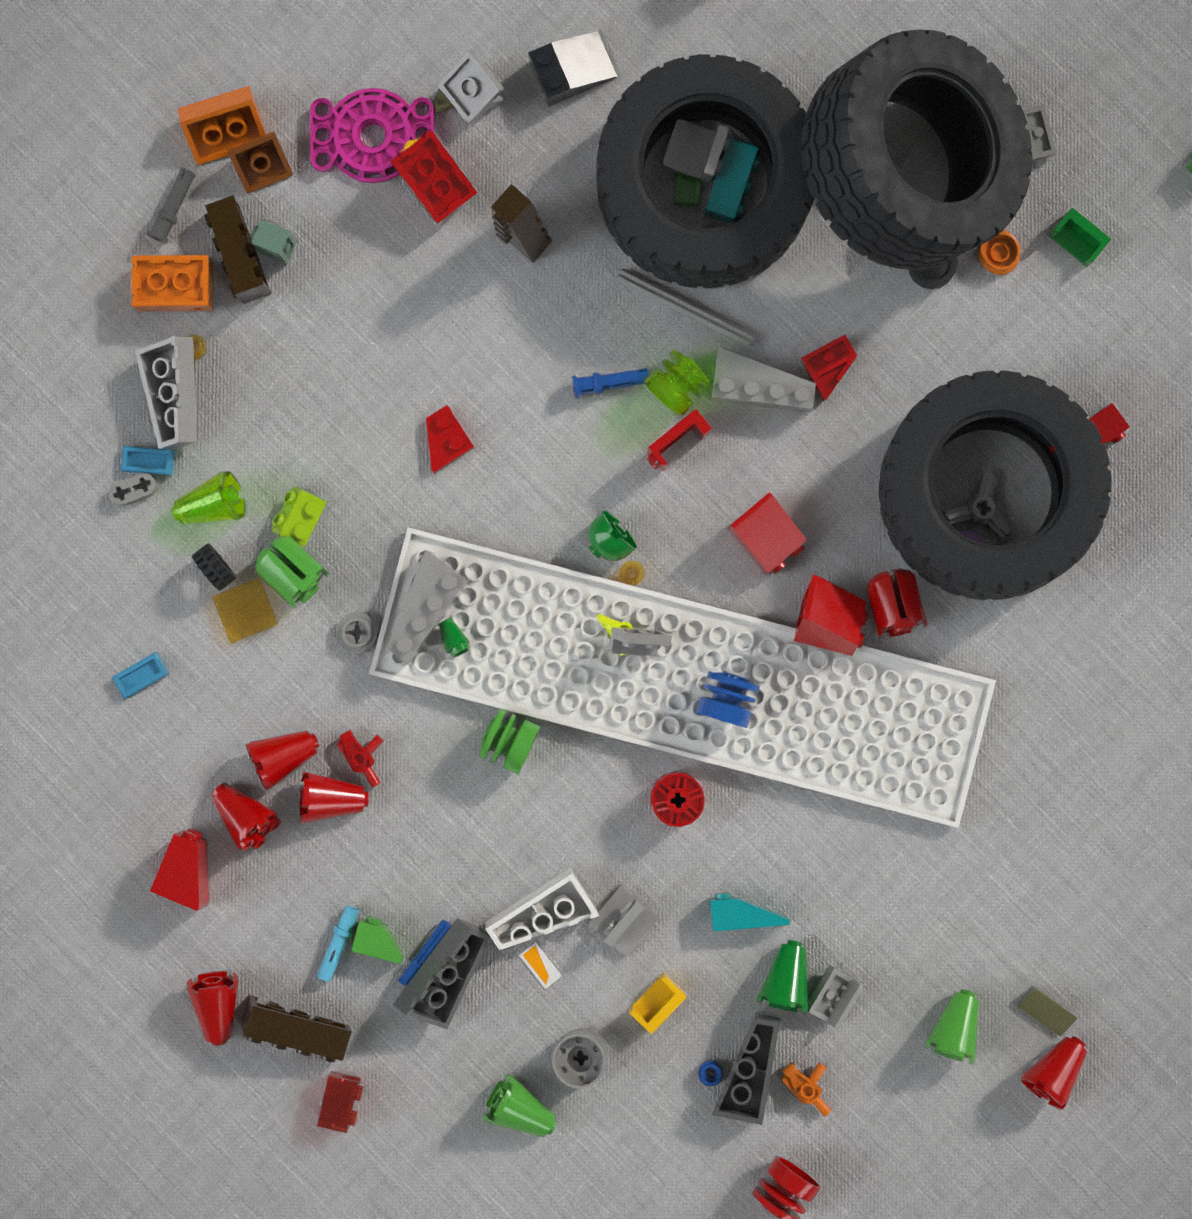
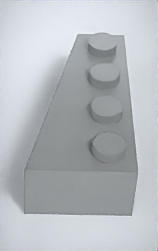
M721 347L717 348L710 401L808 413L812 411L816 383Z

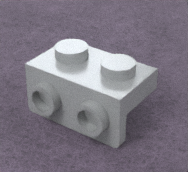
M829 965L808 1000L807 1011L828 1022L834 1028L839 1029L846 1020L847 1014L854 1002L859 998L863 985L852 976Z

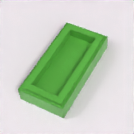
M676 172L674 205L699 207L701 180Z

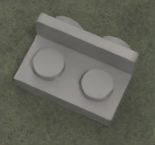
M613 627L610 652L614 654L656 656L661 645H671L672 636L659 630Z

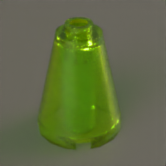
M223 471L175 500L172 507V515L181 524L239 520L245 517L246 502L245 498L240 499L238 491L242 489L236 477L230 471Z

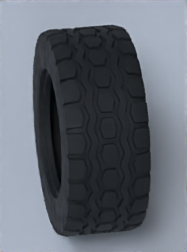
M924 29L890 34L833 71L817 89L806 112L805 125L801 136V147L804 150L801 156L804 173L809 174L806 178L808 189L812 198L818 199L815 205L824 220L831 221L829 227L842 241L848 240L847 245L862 256H867V259L880 265L896 269L919 270L938 266L988 242L1001 233L1017 214L1027 194L1030 183L1028 177L1032 171V155L1028 152L1032 149L1030 132L1024 127L1027 124V120L1022 106L1016 104L1018 98L1009 82H1003L1004 75L993 62L987 63V57L973 46L967 47V42L958 37L946 35V33ZM888 102L904 105L918 113L930 124L939 137L946 153L949 168L948 188L943 202L930 199L917 192L902 178L889 156L884 138L883 122Z
M698 54L689 56V59H684V57L673 59L664 63L661 68L657 66L640 77L641 80L639 82L635 81L621 95L622 99L618 100L607 117L608 121L604 124L597 151V194L605 224L611 236H614L615 242L627 256L633 258L632 261L646 272L654 273L653 276L669 283H672V281L677 282L679 286L690 288L703 286V289L719 288L725 284L730 286L746 281L748 277H754L768 269L772 263L779 260L785 254L789 246L799 235L813 204L814 198H812L806 182L809 174L804 173L801 156L804 150L801 147V136L805 125L806 111L804 108H800V102L788 87L784 88L782 86L783 83L768 71H761V67L745 60L741 62L736 61L735 57L726 55L710 57V54ZM682 119L687 122L711 120L725 123L742 132L752 141L755 147H758L766 169L767 189L762 201L750 214L730 225L717 228H700L676 220L658 205L647 186L644 165L652 147L664 134L674 128L677 120Z
M994 370L973 373L972 376L966 374L948 381L947 384L938 386L925 395L909 411L898 427L884 456L880 471L878 493L881 504V516L884 526L887 527V534L895 549L901 553L902 559L909 567L919 572V576L932 585H938L942 590L954 595H963L966 598L976 600H1003L1025 595L1045 586L1068 571L1087 553L1091 544L1098 537L1103 527V519L1106 518L1111 499L1109 493L1112 489L1111 471L1108 470L1110 461L1105 445L1100 442L1102 437L1094 422H1089L1087 419L1089 415L1076 401L1072 402L1069 400V395L1054 385L1051 387L1046 385L1047 382L1031 375L1024 377L1019 372L1000 370L999 373H995ZM993 430L1015 436L1029 445L1045 465L1051 485L1050 508L1038 532L1031 538L1019 543L989 545L974 541L957 531L943 516L933 490L934 465L939 451L946 444L970 432ZM1052 446L1055 452H1051L1049 447Z

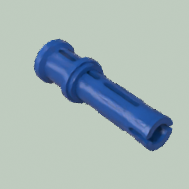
M647 368L604 375L594 372L592 376L579 378L576 375L572 376L575 398L591 393L600 395L604 390L650 383Z

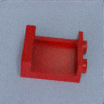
M697 409L648 447L646 459L655 470L660 468L663 472L667 469L668 463L661 454L689 431L693 430L701 441L710 434L711 426Z

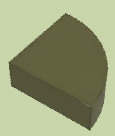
M440 88L434 100L436 115L454 108Z

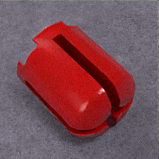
M893 569V573L890 575L888 571H885L870 579L867 584V592L879 638H881L883 633H889L890 637L912 633L913 627L922 623L924 628L928 626L916 576L910 570Z

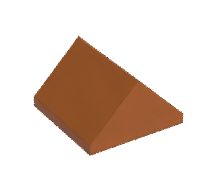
M274 131L227 150L247 194L293 176L280 140Z

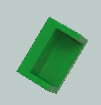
M1073 207L1048 235V237L1085 267H1088L1111 240L1110 237Z

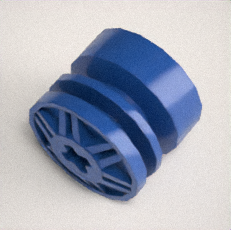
M708 671L707 678L716 680L717 684L716 686L704 684L705 689L714 693L713 698L701 697L696 713L748 728L752 712L743 708L742 704L743 702L755 703V698L745 694L747 690L758 693L760 686L754 685L748 679L734 674Z

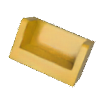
M663 973L629 1008V1013L652 1034L687 996L677 984Z

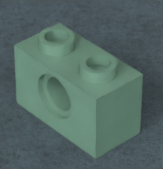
M261 220L259 226L255 225L251 233L252 244L260 254L288 265L297 243L290 231Z

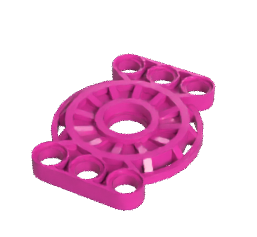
M377 88L361 89L353 92L339 101L335 108L328 99L317 98L313 101L310 108V159L313 167L318 172L325 173L336 165L348 177L372 184L387 182L398 177L399 173L397 171L386 176V172L394 169L389 160L402 151L407 141L417 139L415 135L419 129L425 128L432 130L434 133L433 104L429 99L419 97L409 106L397 94ZM373 93H374V94H380L379 96H377V95H367V96H365V94H373ZM389 96L391 98H394L400 103L396 104L395 102L386 97ZM321 104L329 107V113L324 117L316 115V108ZM419 104H426L430 110L427 115L419 116L415 112L416 107ZM372 124L382 127L385 132L383 143L374 148L364 145L361 140L363 129ZM320 129L328 130L329 138L323 142L316 139L317 131ZM318 155H328L330 158L329 163L323 167L316 164ZM339 157L342 158L341 163L338 162ZM347 166L351 167L353 170L359 172V176L349 172L345 168ZM366 174H370V175L381 174V177H379V178H366L365 175H366Z

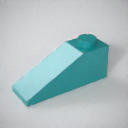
M729 892L716 893L715 898H709L713 932L790 925V921L786 916L736 896H730Z

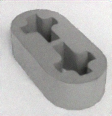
M138 474L112 485L109 490V498L117 505H129L152 496L157 491V481L149 474ZM143 479L148 482L151 481L148 491L135 489V487L142 485ZM119 488L124 491L131 489L130 493L124 495L125 500L122 501V499L116 498Z

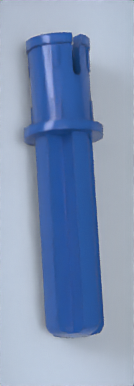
M441 920L415 958L410 959V965L398 979L403 986L409 984L450 929L452 924L448 921Z

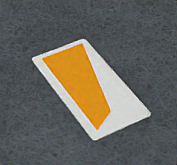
M536 942L519 955L545 989L562 976Z

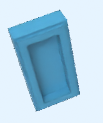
M123 446L121 471L173 476L175 450Z
M155 652L112 678L123 698L127 699L170 673L158 652Z

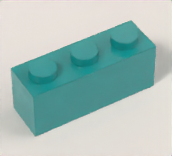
M730 138L704 215L730 224L734 222L735 217L740 219L745 205L740 203L742 195H748L753 181L748 179L750 171H756L760 156L756 155L758 147Z

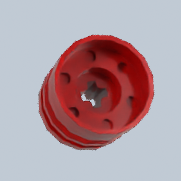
M674 771L664 774L656 780L651 789L650 801L653 811L660 821L669 826L683 827L692 824L699 818L704 809L705 796L702 787L695 778L684 772ZM675 793L685 797V801H682L678 807L674 802H671V798H675Z
M775 1156L767 1169V1172L774 1181L761 1178L759 1183L764 1189L755 1187L752 1194L767 1211L777 1218L800 1219L796 1212L804 1214L806 1209L799 1199L812 1202L821 1186L810 1175L783 1157Z

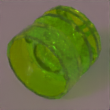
M673 349L669 353V357L674 363L665 358L662 360L667 373L665 374L658 369H654L644 380V383L665 406L678 416L683 417L693 406L688 393L690 392L700 398L703 393L699 387L708 390L712 384L705 376L703 370L692 359Z

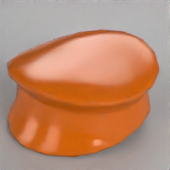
M1003 230L997 236L978 247V258L981 264L991 273L997 275L1008 274L1018 265L1021 252L1020 244L1011 233Z

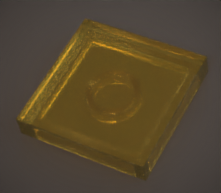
M260 578L212 596L230 643H235L279 625Z

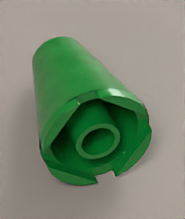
M787 940V944H781L758 994V1003L762 1004L763 1000H767L766 1002H769V1007L796 1013L797 1008H802V1013H807V952L805 948H802L801 942Z

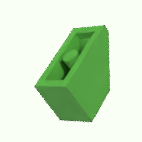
M367 916L366 919L359 921L352 952L398 964L403 962V952L387 925L381 923V919Z

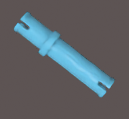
M346 905L338 925L334 926L333 931L335 933L318 971V978L327 982L331 981L347 941L353 936L352 929L359 915V909Z

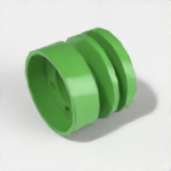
M500 709L499 713L491 720L484 734L479 757L486 759L489 751L493 750L495 752L491 763L494 764L500 755L506 756L503 768L519 775L540 726L525 720L517 729L514 727L516 715L512 714L508 724H506L503 720L507 711Z

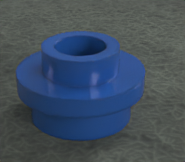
M708 1060L700 1065L698 1076L704 1085L716 1086L722 1081L724 1072L718 1062ZM708 1069L715 1070V1075L713 1077H708L706 1075V1071Z

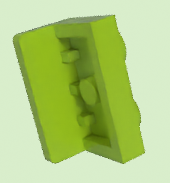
M293 486L284 497V506L281 512L277 513L273 519L272 531L281 536L291 537L299 545L305 547L327 502Z

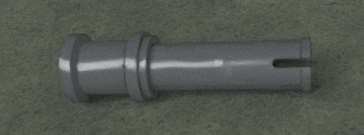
M180 168V172L162 209L155 213L156 219L151 230L146 232L152 239L167 244V236L172 226L177 223V212L196 176L192 171L188 169L185 171V168Z

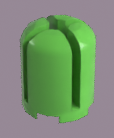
M282 536L269 543L271 546L270 550L264 548L256 560L255 570L289 605L296 609L295 604L301 601L304 604L319 590L318 582L323 575L328 578L329 572L293 538Z

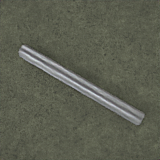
M622 269L617 277L619 283L747 347L751 345L754 339L753 333L626 269Z

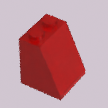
M770 492L728 528L730 533L766 574L771 571L776 574L786 565L784 560L789 555L795 558L805 549L802 544L807 541Z
M812 574L802 598L793 641L853 656L856 648H861L863 644L864 634L861 633V627H865L869 612L865 611L867 601Z
M188 828L187 831L183 830L173 834L150 889L152 893L195 911L206 907L209 902L207 839L201 837V832Z

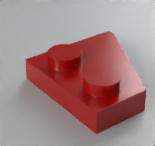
M846 334L801 357L800 360L812 382L816 383V389L823 401L828 399L856 359L857 354Z
M445 405L426 418L431 470L434 474L475 448L448 405Z

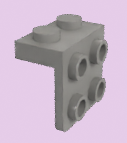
M682 119L677 120L662 161L663 166L709 183L713 175L718 176L723 161H720L719 157L721 151L726 152L730 138L727 137L729 128L719 125L716 131H712Z

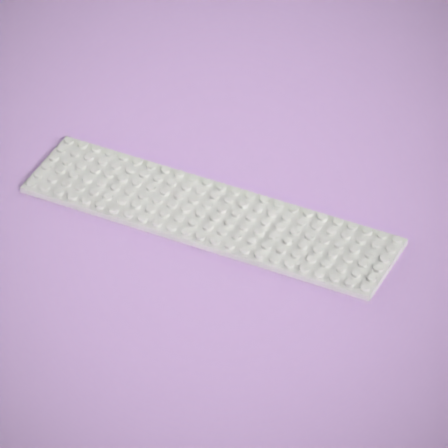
M409 527L407 528L369 672L370 675L957 828L960 825L996 680L866 646L856 648L853 656L795 642L793 640L796 628ZM427 550L469 580L440 623L452 618L470 641L468 644L470 650L458 657L452 658L451 654L446 652L438 624L412 662L407 663L388 650L387 646L424 552ZM602 614L619 622H629L634 629L659 630L672 636L671 645H661L656 656L632 654L620 656V654L611 653V637L599 623L597 615ZM708 671L734 674L748 679L754 685L760 686L758 693L747 690L745 694L755 698V703L743 702L742 704L743 708L752 712L748 728L696 713L701 697L713 698L714 693L704 688V684L712 686L717 684L716 680L707 678Z

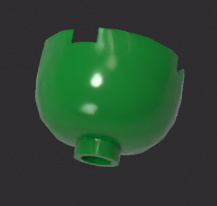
M603 511L591 522L588 529V539L592 545L589 549L597 558L602 556L610 561H618L629 556L637 548V544L628 530L624 532L618 525L621 522L608 511Z

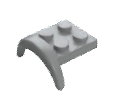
M1041 105L1023 110L1027 120V124L1024 127L1029 130L1032 149L1028 153L1032 155V161L1056 155L1057 150L1045 106Z

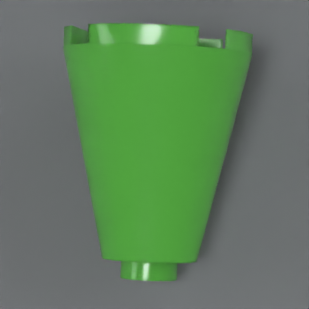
M961 989L960 993L954 992L925 1042L924 1047L929 1050L931 1045L935 1047L934 1053L960 1062L963 1061V1058H969L968 1064H974L979 1000L975 998V993Z
M509 1074L504 1075L506 1080L504 1082L501 1080L497 1082L485 1106L489 1107L488 1114L483 1112V1120L490 1124L539 1137H545L547 1134L550 1135L557 1123L555 1121V1114L513 1076Z

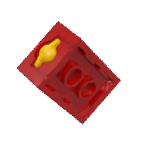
M432 130L426 131L415 140L407 141L402 151L389 160L437 224L478 193Z

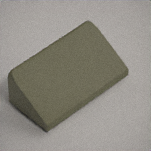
M1033 986L1018 1006L1060 1037L1077 1019L1075 1015Z

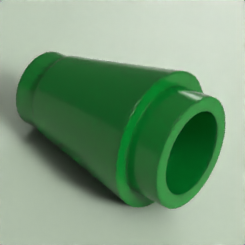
M452 618L446 619L439 624L446 652L450 653L452 658L458 657L470 650L468 645L470 641Z

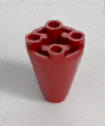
M227 782L220 784L211 794L214 804L239 850L245 851L251 847L254 850L260 848L266 841L264 837L269 832L277 829L281 824V820L275 811L235 786L229 785Z

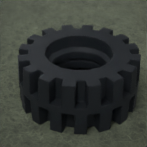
M209 543L192 555V559L197 564V567L217 590L221 591L236 579L232 569Z

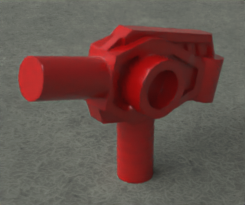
M350 729L340 735L337 745L352 771L363 772L371 787L374 788L381 782L372 769L375 763L372 753L384 740L377 734L363 747Z

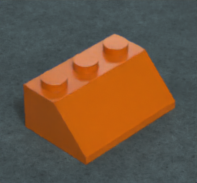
M250 85L178 108L179 121L197 165L229 156L228 149L266 134Z

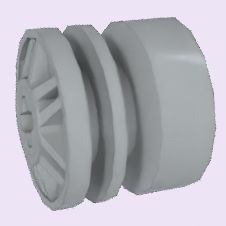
M579 1028L568 1032L562 1037L553 1052L552 1065L554 1073L562 1083L569 1087L582 1089L592 1086L600 1079L608 1064L609 1052L606 1042L599 1034L590 1029ZM580 1050L583 1051L584 1055H588L584 1062H581L580 1058L575 1057Z

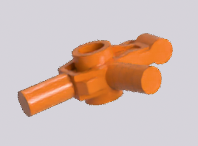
M790 1062L782 1070L781 1080L802 1104H813L826 1117L832 1110L820 1097L822 1089L817 1082L827 1067L818 1062L810 1076L807 1077Z

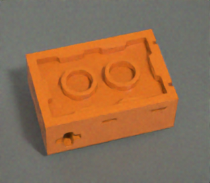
M208 255L132 256V265L134 266L132 267L131 281L132 296H134L132 297V307L138 312L213 311V260Z

